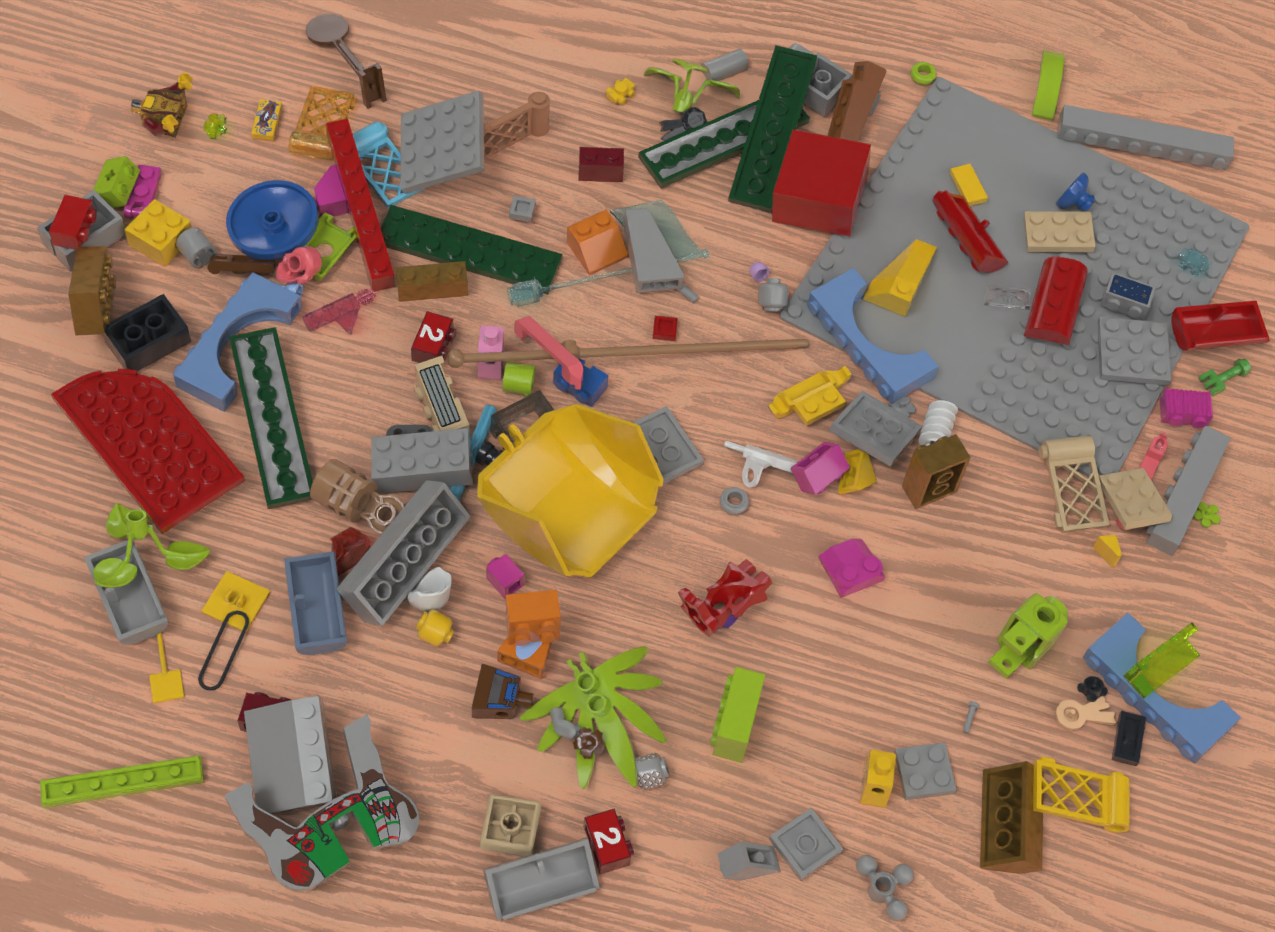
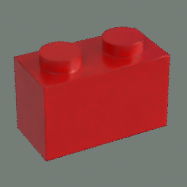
M64 195L49 230L53 245L77 250V247H82L83 243L87 242L89 228L91 224L95 223L97 211L94 210L92 200Z

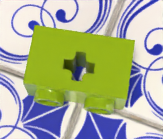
M127 156L108 159L104 163L93 190L112 208L126 206L140 169Z

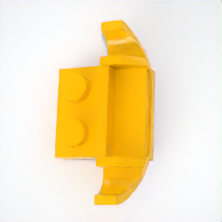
M846 366L836 371L817 372V374L782 392L780 391L774 397L773 402L768 405V408L777 419L796 412L804 425L808 426L845 406L846 401L838 392V389L850 379L852 374Z

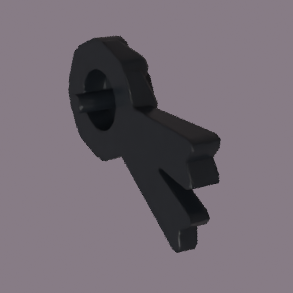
M692 107L684 110L681 118L678 120L660 121L659 123L662 126L660 132L671 130L660 139L665 141L706 123L705 113L697 107Z

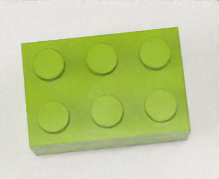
M735 667L733 675L728 674L710 745L714 746L712 755L740 763L743 762L765 674L740 667Z

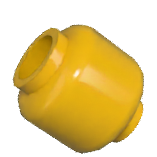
M435 609L429 612L424 611L415 626V629L418 630V638L434 647H438L442 642L447 644L454 633V630L451 629L452 619Z

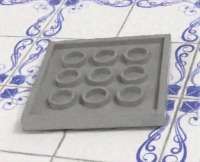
M479 90L401 114L400 190L405 194L484 171V98Z

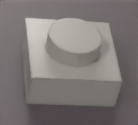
M514 196L509 219L531 223L536 200Z

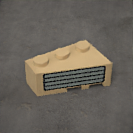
M439 356L416 364V387L413 389L416 399L418 401L422 400L424 405L422 409L426 420L430 419L433 424L431 426L432 431L468 428L470 434V425L459 397L456 398L450 386L453 384L451 377H446L444 373L445 362L443 357Z

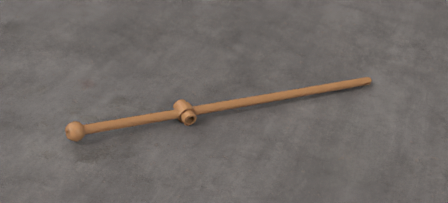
M807 339L579 348L575 340H566L562 343V346L579 359L589 357L807 348L810 342ZM453 349L448 352V365L453 368L461 367L463 363L554 359L545 350L463 353L458 349Z

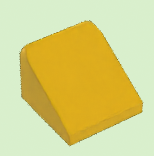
M1116 535L1099 536L1093 545L1095 551L1111 567L1117 565L1122 553Z

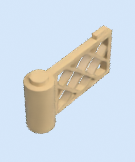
M1085 435L1044 440L1042 446H1039L1038 452L1040 459L1044 460L1048 467L1057 513L1054 514L1056 528H1061L1062 533L1108 527L1110 524L1094 458L1095 444L1092 436ZM1089 464L1091 474L1088 478H1085L1076 471L1079 465ZM1062 467L1070 473L1065 482L1056 476L1055 468ZM1073 475L1084 483L1079 491L1067 484ZM1086 485L1095 490L1096 497L1093 501L1081 494ZM1064 488L1075 495L1070 504L1061 498L1060 493ZM1077 498L1089 505L1084 514L1072 507ZM1091 508L1100 513V522H1093L1086 517ZM1068 511L1080 518L1076 525L1067 526L1065 516Z

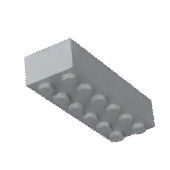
M426 480L336 590L364 623L383 626L471 517L444 482Z

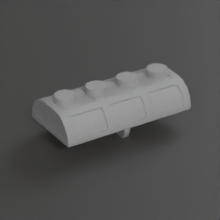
M128 540L84 557L93 580L94 568L100 561L108 558H119L124 561ZM133 540L130 562L128 563L137 566V575L133 581L115 588L102 587L95 583L117 638L124 645L135 644L161 633L168 626L164 610Z
M587 837L493 867L484 868L485 881L497 920H507L594 893L596 889L600 888Z

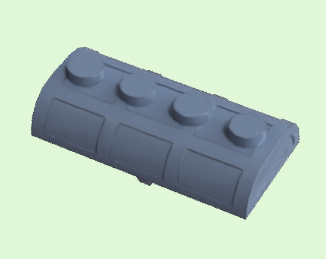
M334 551L284 558L296 651L302 655H317L344 648L347 644L341 596L336 590L339 582Z

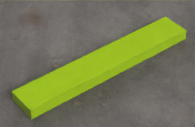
M201 755L40 780L41 805L43 808L204 783Z

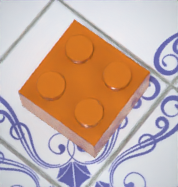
M557 589L506 595L505 618L509 645L524 646L530 642L538 641L550 643L560 639L561 614Z

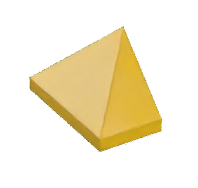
M860 449L845 452L844 457L850 468L840 478L838 487L840 495L862 490L877 482L868 453Z

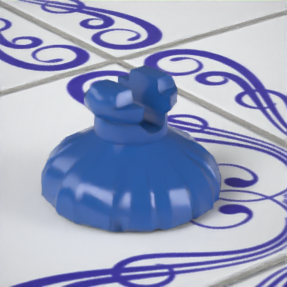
M1081 173L1057 200L1056 205L1058 207L1067 208L1076 204L1080 207L1081 211H1088L1095 202L1093 200L1095 197L1087 192L1089 182L1087 174Z

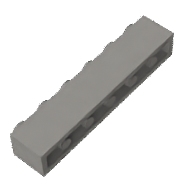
M1206 425L1201 433L1195 432L1190 442L1193 448L1192 450L1187 449L1181 460L1185 465L1183 468L1178 467L1173 476L1176 483L1174 486L1170 484L1164 495L1167 498L1165 504L1172 514L1171 522L1150 525L1146 531L1150 535L1146 544L1170 556L1174 555L1231 437Z

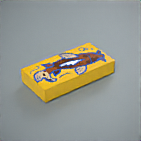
M260 99L251 132L252 138L274 141L282 110V102Z

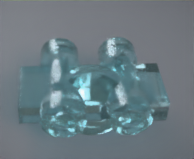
M1184 247L1177 258L1181 261L1179 263L1181 269L1185 270L1188 266L1192 267L1191 274L1193 276H1198L1200 272L1205 275L1212 264L1207 256L1200 254L1193 248L1188 250Z

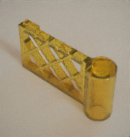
M311 86L296 129L290 136L289 153L334 161L327 134L324 133L326 131V124L319 127L316 122L323 118L327 122H332L329 116L337 112L341 118L334 121L346 119L350 109L354 110L357 103L354 93ZM317 94L323 95L325 98L316 101L313 97ZM337 99L347 100L345 103L338 105L335 102V100ZM328 103L333 106V108L326 111L321 107ZM314 109L320 112L312 117L308 114L309 111ZM310 124L314 127L311 131L302 130L303 127Z

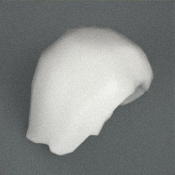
M441 567L429 571L418 581L416 587L409 592V604L423 612L441 609L447 604L450 597L452 584L450 573H447Z

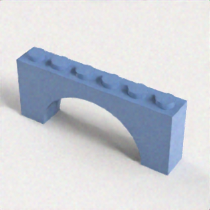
M852 268L811 291L807 303L808 309L819 318L824 329L830 331L835 337L837 344L846 350L852 362L863 370L865 377L874 383L880 395L892 404L933 380L939 366L925 350L907 355L894 354L876 347L863 336L855 323L853 306L859 299L864 297L867 283Z
M252 272L248 279L243 280L235 296L229 298L227 306L222 313L220 312L216 315L211 327L202 333L198 344L189 350L184 362L175 368L173 376L176 388L225 412L238 395L236 383L228 378L220 368V357L225 345L230 340L229 336H233L243 328L258 322L275 321L290 325L302 309L300 295Z
M1127 613L1087 649L1083 659L1089 668L1097 671L1104 678L1108 686L1115 688L1123 696L1126 703L1134 706L1142 716L1146 717V721L1153 724L1160 731L1164 739L1171 741L1179 749L1183 757L1195 764L1235 726L1241 717L1223 700L1208 708L1189 709L1172 704L1154 692L1143 678L1136 658L1138 641L1146 629Z

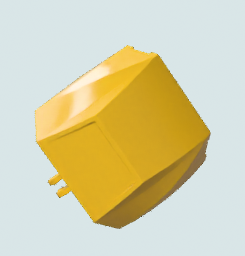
M580 404L544 413L523 434L516 425L511 424L508 427V431L515 441L512 443L507 435L501 433L498 436V440L505 450L478 475V499L495 523L516 544L541 563L562 575H580L585 577H592L656 514L658 508L655 505L658 488L662 487L664 482L640 425Z

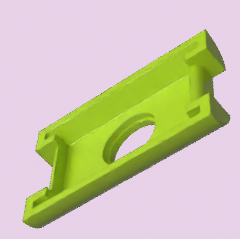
M326 212L319 218L314 236L305 245L316 249L320 244H328L333 248V253L330 256L321 257V268L314 275V279L317 281H321L356 239L353 227L347 232L334 225L333 216Z

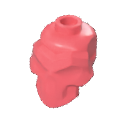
M305 246L296 248L292 253L285 254L282 262L278 264L276 269L277 280L284 283L296 282L298 284L312 280L313 275L317 274L322 265L320 253L314 247Z

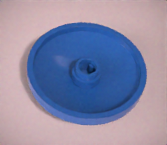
M272 180L253 185L236 197L227 212L226 228L232 243L239 251L256 259L272 260L283 258L285 254L292 253L296 248L304 247L316 232L319 216L315 201L306 189L289 181Z

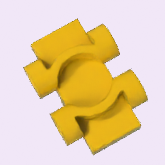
M627 78L622 81L618 79L614 83V88L611 86L607 88L605 92L606 98L614 104L619 103L623 106L627 101L626 95L630 98L635 95L636 91L633 89L636 85Z

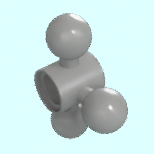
M863 855L859 857L856 862V869L861 875L868 876L871 880L868 887L870 899L876 903L886 902V912L890 919L894 921L904 919L908 912L907 905L902 900L895 899L892 893L896 884L908 885L911 883L914 877L912 868L907 864H899L894 868L892 875L887 872L877 873V862L872 856ZM875 884H884L888 891H879Z

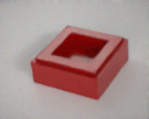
M655 315L652 339L675 341L678 318Z

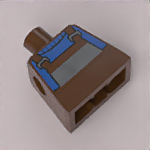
M482 664L472 704V718L513 719L516 706L531 709L534 693L520 691L521 678L519 676Z

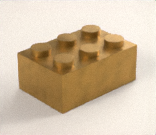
M957 434L950 437L943 436L933 444L928 446L924 444L914 450L902 488L915 509L957 492L971 458Z

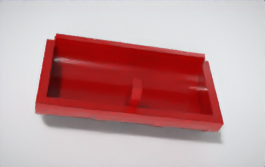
M947 190L938 191L934 195L932 202L938 210L936 212L938 217L947 223L949 233L958 239L960 249L969 255L972 260L971 265L976 271L992 273L1009 263L986 231L990 222L986 219L980 222L963 196L949 193Z
M1057 256L1045 259L1024 336L1065 345L1070 344L1088 275V269L1085 264L1074 259Z
M1256 300L1176 307L1172 313V330L1178 347L1183 351L1264 344L1270 341Z

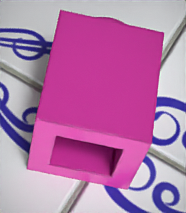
M507 554L500 558L496 557L488 563L486 578L504 599H506V595L513 594L524 586V573Z

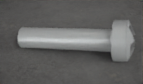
M970 701L968 703L969 711L963 733H969L975 711L980 706L976 702Z

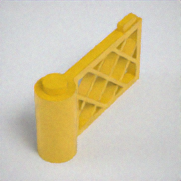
M1041 756L1039 760L1034 761L1033 811L1102 826L1106 831L1113 833L1127 832L1130 830V779L1121 772H1111L1107 776L1055 764V759ZM1042 769L1049 770L1055 778L1051 783L1048 784L1043 778ZM1066 774L1071 775L1078 783L1073 789L1063 779V776ZM1088 780L1099 782V792L1096 795L1086 784ZM1056 782L1066 792V795L1061 799L1051 788ZM1080 787L1090 799L1085 804L1074 793ZM1045 791L1055 803L1051 807L1041 804L1042 793ZM1070 797L1078 809L1075 812L1069 811L1062 801ZM1091 802L1099 810V818L1092 816L1087 810L1086 806Z

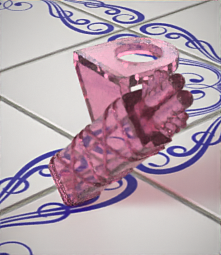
M373 289L358 291L357 296H354L353 293L348 294L304 315L303 322L308 331L311 332L328 323H332V321H336L348 334L352 335L359 314L360 304L367 305L370 302L372 303L376 294Z

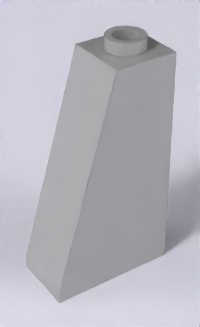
M648 208L626 210L623 224L636 293L681 289L684 279L683 272Z

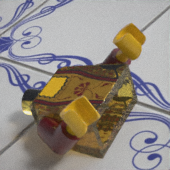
M184 72L178 77V82L172 86L159 90H149L144 101L132 100L131 112L140 114L142 126L154 136L165 134L176 138L188 106L185 89H192L190 82L193 81V78L187 72Z

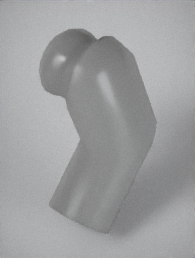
M561 707L550 710L553 728L557 735L566 739L580 737L579 730H581V727L578 724L566 721Z

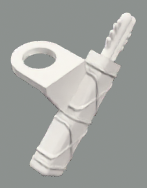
M729 441L724 443L725 447L743 452L742 457L746 458V462L742 471V480L746 487H755L759 482L762 470L769 466L792 473L790 468L799 462L793 458H788L747 444L744 447ZM750 469H752L754 472V479L752 482L748 480V472Z

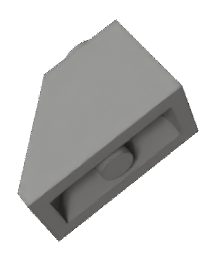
M739 842L717 853L720 870L724 879L741 881L780 871L773 846Z

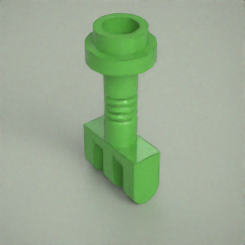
M1237 359L1234 361V367L1217 375L1211 369L1200 375L1198 379L1200 382L1210 379L1204 384V387L1210 389L1215 386L1209 391L1211 396H1215L1225 390L1226 386L1223 382L1238 374L1241 377L1248 375L1249 371H1251V365L1246 359Z

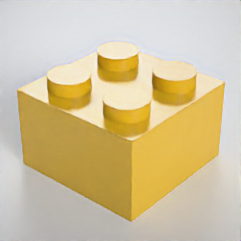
M154 199L124 230L129 246L165 267L180 252L176 247L178 237L184 231L192 228L189 219Z

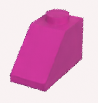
M331 165L314 187L315 197L313 199L320 217L324 212L332 216L347 214L346 198L336 166Z

